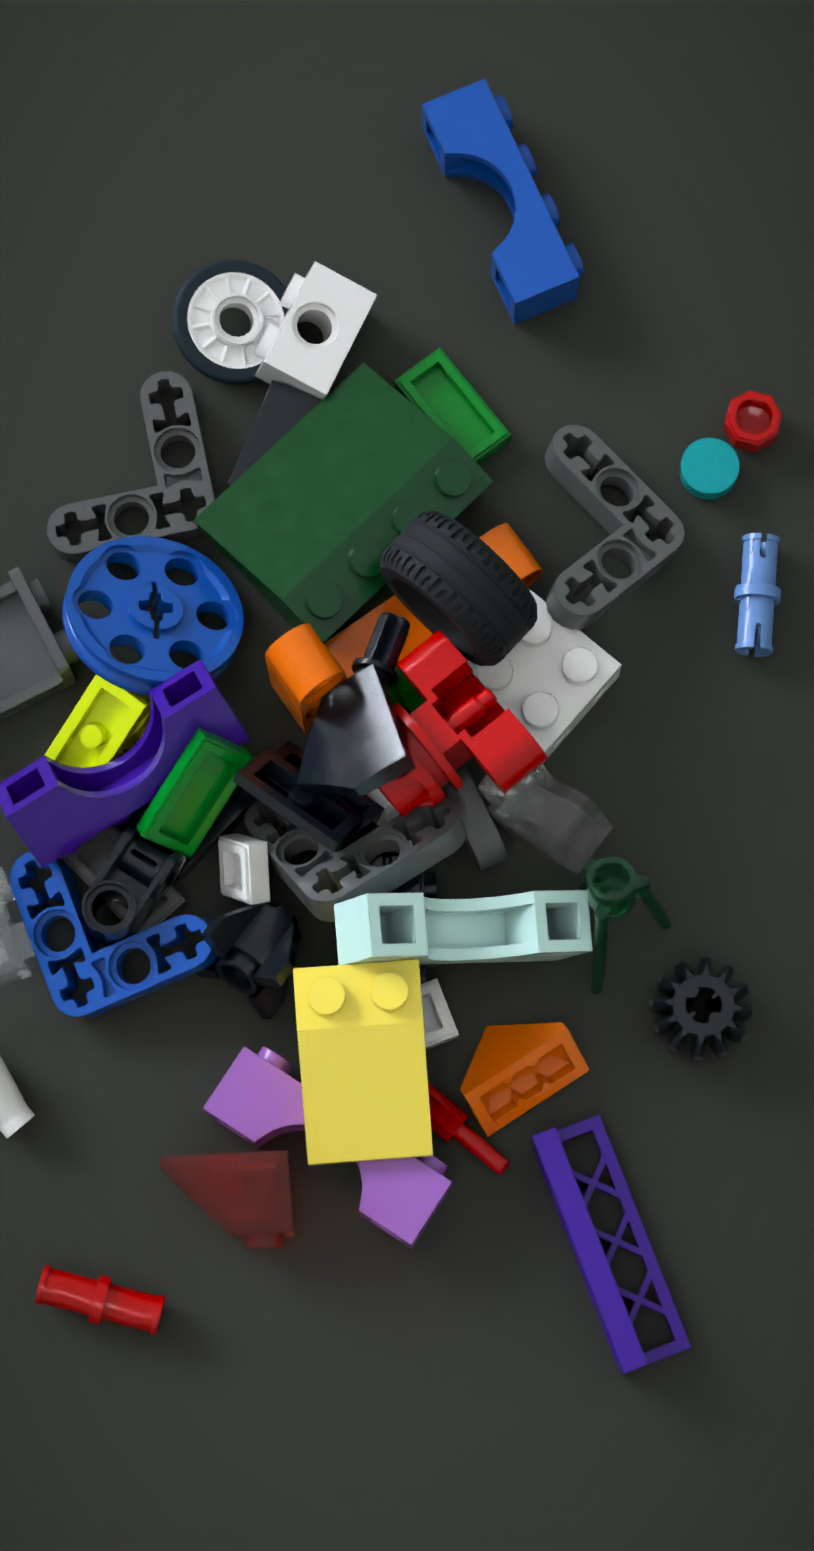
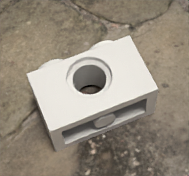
M316 261L305 278L295 273L279 303L289 309L280 327L269 323L254 351V355L263 359L255 377L269 384L274 380L323 400L336 378L377 294ZM311 322L317 325L323 333L324 342L320 344L306 342L300 336L297 324Z

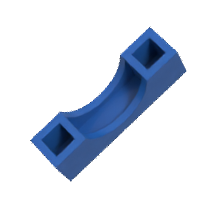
M482 79L423 103L422 130L444 177H464L480 181L494 189L504 199L510 209L513 225L505 240L492 252L491 277L515 325L577 299L579 276L584 275V268L574 244L570 242L564 245L556 227L561 222L552 197L549 193L543 195L539 193L533 177L537 176V170L526 144L517 146L509 130L514 127V123L506 100L502 95L494 97L486 79Z

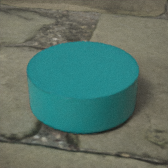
M717 438L699 439L689 445L682 456L679 468L680 480L684 488L697 498L704 500L721 498L729 493L736 483L740 468L739 459L735 450L725 441Z

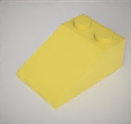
M419 959L293 968L308 1166L433 1156Z

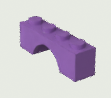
M244 1046L203 1107V1110L209 1117L256 1148H260L268 1141L282 1134L305 1131L302 1085L299 1081L288 1075L294 1066L264 1046L258 1055ZM435 1156L356 1162L362 1179L360 1216L412 1249L452 1188V1181L443 1176L448 1166Z

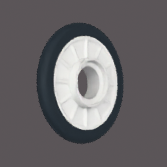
M222 260L200 268L181 286L173 305V333L182 355L197 371L215 381L234 385L260 381L261 379L255 377V374L263 359L254 355V351L269 323L280 327L289 310L279 304L286 291V287L270 271L247 261ZM232 307L244 311L250 319V331L240 337L227 334L222 329L219 321L222 311Z

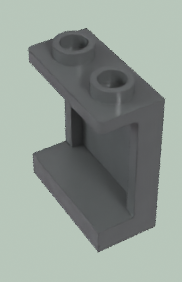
M19 567L8 571L11 580L0 586V721L77 683L69 665L79 661V658L70 645L64 629L52 633L43 614L53 610L38 578L26 582Z

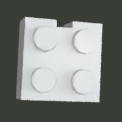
M529 590L537 604L538 618L533 628L527 632L521 641L498 664L494 666H479L469 660L467 661L477 679L485 688H489L493 692L497 702L504 710L510 709L537 741L547 757H549L616 681L622 664L579 629H568L555 622L548 613L546 602Z

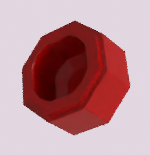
M749 390L730 400L723 430L735 448L757 453L775 443L783 413L771 395Z

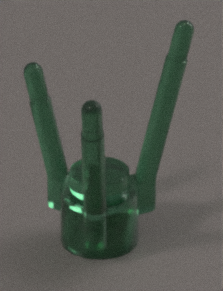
M606 857L599 859L597 862L593 859L586 860L584 862V875L577 889L587 890L590 907L595 911L591 969V991L594 994H599L603 990L608 931L611 918L624 916L631 911L636 903V898L640 897L662 929L667 930L671 926L667 913L650 889L649 876L646 874L636 875L634 868L627 861L618 857Z

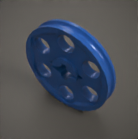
M151 536L119 538L90 551L74 569L62 606V619L66 636L82 662L109 683L142 695H149V690L183 670V668L174 664L169 654L175 651H186L193 654L198 660H202L214 680L219 678L228 668L235 655L244 626V615L240 597L230 579L213 561L184 544ZM117 562L127 564L135 570L137 577L131 580L118 579L108 571L107 566ZM173 568L185 570L193 576L195 583L189 586L175 584L169 580L165 572ZM152 593V610L156 612L157 619L161 620L155 637H153L154 620H151L150 613L146 611ZM84 601L99 602L107 608L110 615L102 619L88 617L80 610L79 604ZM202 612L215 613L222 617L227 627L222 630L208 629L198 621L197 615ZM118 645L131 647L138 652L141 660L134 664L119 662L112 656L110 649Z

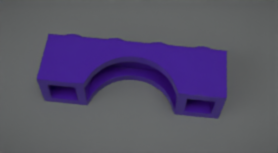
M201 659L149 690L150 716L146 729L138 742L121 757L104 765L79 768L61 764L44 755L0 783V805L5 818L42 868L58 858H64L73 854L82 843L110 826L123 823L135 810L152 801L198 727L238 745H242L250 740L234 709Z

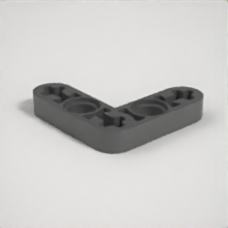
M160 371L151 375L144 382L140 391V401L157 486L69 503L59 507L49 518L47 535L54 552L61 559L69 562H80L93 549L119 538L151 536L181 542L204 535L193 521H186L183 513L165 515L168 527L159 529V517L154 503L163 501L165 513L179 511L183 508L182 499L193 497L196 505H206V507L197 510L198 516L215 501L192 389L189 382L181 374L173 371ZM165 389H171L173 396L179 398L174 403L178 425L167 427L163 407L161 404L155 403L160 401V391ZM189 422L191 423L190 426H184L185 424H187V423H189ZM156 429H162L157 433L155 432ZM184 441L195 449V456L188 466L172 468L162 460L164 449L170 443ZM129 507L143 509L149 516L147 527L136 535H126L116 528L118 515ZM105 513V524L111 539L102 541L99 529L82 533V543L78 545H71L67 537H59V535L68 532V523L72 521H79L82 529L100 527L96 515Z
M566 425L556 432L546 450L544 458L546 468L610 534L564 570L556 579L547 595V610L552 619L562 627L576 630L590 626L667 565L683 543L685 531L683 523L678 516L593 431L581 425ZM577 450L583 455V458L576 456L570 459L564 452L573 453ZM598 469L599 472L595 475L594 479L589 481L586 478L587 475L592 476L594 471ZM613 485L620 488L626 494L629 503L625 506H615L608 503L601 495L600 487ZM636 510H639L642 516L637 515L633 523H631L629 520ZM659 532L665 539H657L652 542L646 537V533L652 535ZM605 557L621 559L628 566L630 577L625 579L612 577L603 568L601 560ZM589 582L594 589L585 603L579 601L573 605L566 599L567 595L571 597L576 596L585 589Z
M447 798L437 806L417 807L405 818L399 814L338 852H332L260 800L247 810L244 819L250 837L267 842L268 864L316 918L326 922H335L334 904L367 893H390L453 854L462 846L466 839V829L456 803ZM276 823L280 827L284 826L286 833L279 837L278 831L271 824ZM409 840L412 841V844H413L412 847L409 846V843H408ZM313 850L318 852L307 863L300 865L289 863L293 856L302 851ZM382 853H399L398 858L389 865L381 867L370 865L372 860ZM356 872H360L362 878L358 879ZM335 889L337 892L332 893L330 890Z

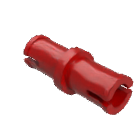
M45 1265L39 1281L35 1304H45L89 1316L88 1323L101 1325L102 1320L156 1335L166 1296H157L112 1284L113 1277L101 1274L99 1280Z

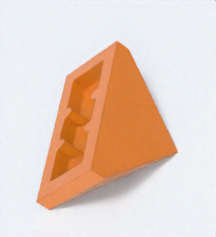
M563 1022L486 1026L460 1091L482 1130L489 1137L590 1070Z

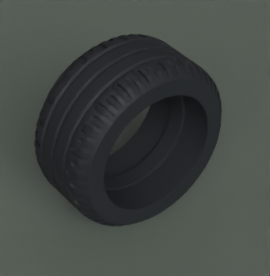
M422 512L416 516L401 534L390 543V546L383 551L380 557V573L386 584L403 605L433 634L440 630L465 659L476 665L494 666L501 662L527 632L533 628L537 621L536 601L518 575L473 532L441 512Z

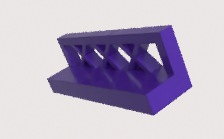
M600 1114L556 1130L554 1127L533 1135L530 1141L620 1375L690 1349L691 1345ZM592 1132L601 1155L592 1178L571 1169L562 1143ZM604 1166L613 1188L598 1182ZM576 1181L588 1186L584 1197H582ZM594 1189L619 1200L624 1215L615 1236L594 1228L587 1210V1205ZM627 1223L636 1246L621 1240ZM599 1239L611 1244L606 1256ZM617 1247L641 1257L647 1273L637 1295L618 1287L609 1265ZM650 1282L659 1305L644 1298ZM622 1297L634 1302L629 1315ZM640 1306L665 1317L674 1341L643 1353L632 1325Z

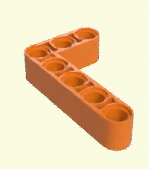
M509 523L500 524L479 537L509 565L527 588L542 575L543 569ZM396 595L326 642L321 640L309 623H305L282 635L266 651L265 660L271 687L306 735L310 734L322 697L335 686L354 675L351 668L353 661L364 656L378 618L382 613H393L404 617L410 623L409 633L398 661L402 660L433 635L403 605Z

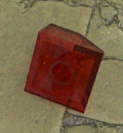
M288 1150L160 1157L162 1172L235 1240L246 1239V1250L283 1248V1237H296L294 1164Z

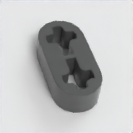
M463 764L455 771L465 786L457 792L449 783H446L441 787V790L447 799L456 803L466 829L464 844L477 869L481 872L507 860L508 855L465 764Z

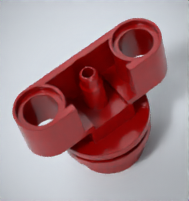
M437 630L396 664L402 675L424 700V703L411 714H408L398 702L394 704L416 768L378 788L403 818L417 807L437 806L446 799L444 792L441 790V787L446 783H449L457 792L465 785L455 770L471 757L504 794L548 759L529 731L509 708L507 710L503 709L497 702L493 692L489 688H485L477 679L465 657L440 630Z

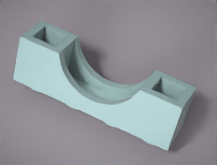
M587 890L530 891L505 896L471 899H434L424 897V893H367L334 904L338 965L419 959V965L557 961L593 951Z

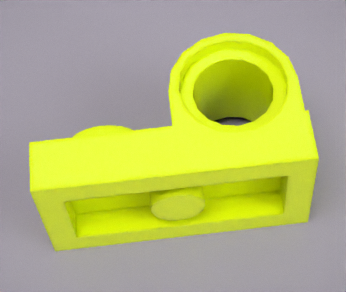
M96 674L45 755L61 764L79 768L100 766L116 760L124 750L134 746L143 735L150 716L149 695H142L122 689Z

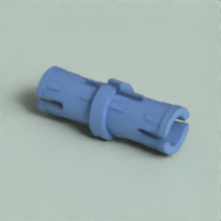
M749 533L742 536L741 584L736 585L734 588V601L739 604L737 643L735 644V652L739 655L748 656L749 649L753 648V657H766L773 654L774 606L781 602V589L776 586L780 538L773 534L767 533L766 542L762 543V533Z

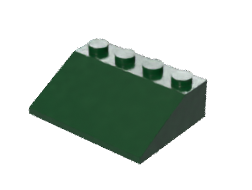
M363 362L193 520V523L292 628L309 623L321 640L325 642L386 584L380 573V557L383 551L390 546V543L401 534L416 516L422 512L437 511L455 519L494 481L452 436Z

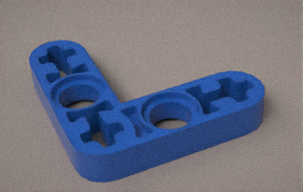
M27 852L16 860L11 869V889L52 1000L57 1008L66 1015L85 1019L99 1016L202 971L213 964L218 957L205 940L196 945L197 956L195 957L185 952H176L165 957L161 949L156 945L155 941L160 939L161 947L169 949L183 943L186 940L184 930L187 928L190 932L202 934L210 924V921L189 914L173 917L99 950L96 939L91 936L83 917L82 902L71 872L62 859L58 858L42 869L52 871V877L45 881V888L49 899L58 902L64 900L65 904L64 906L46 908L39 914L38 908L49 907L43 891L30 888L29 881L36 878L35 867H42L32 853ZM66 917L74 925L75 938L69 948L57 952L48 943V929L55 920ZM141 949L150 959V972L142 982L131 984L123 976L122 963L128 953ZM83 955L85 956V962H75L74 966L81 980L93 981L94 989L86 993L87 1004L83 1001L71 999L70 992L78 988V983L73 970L67 968L59 970V963L76 961ZM166 961L171 965V969L168 971Z

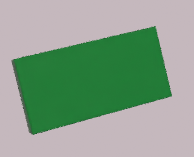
M441 347L394 380V388L452 436L478 465L511 442L509 431Z
M198 727L136 825L141 837L192 858L236 789L237 784L233 780L237 772L254 759L250 751L245 747Z

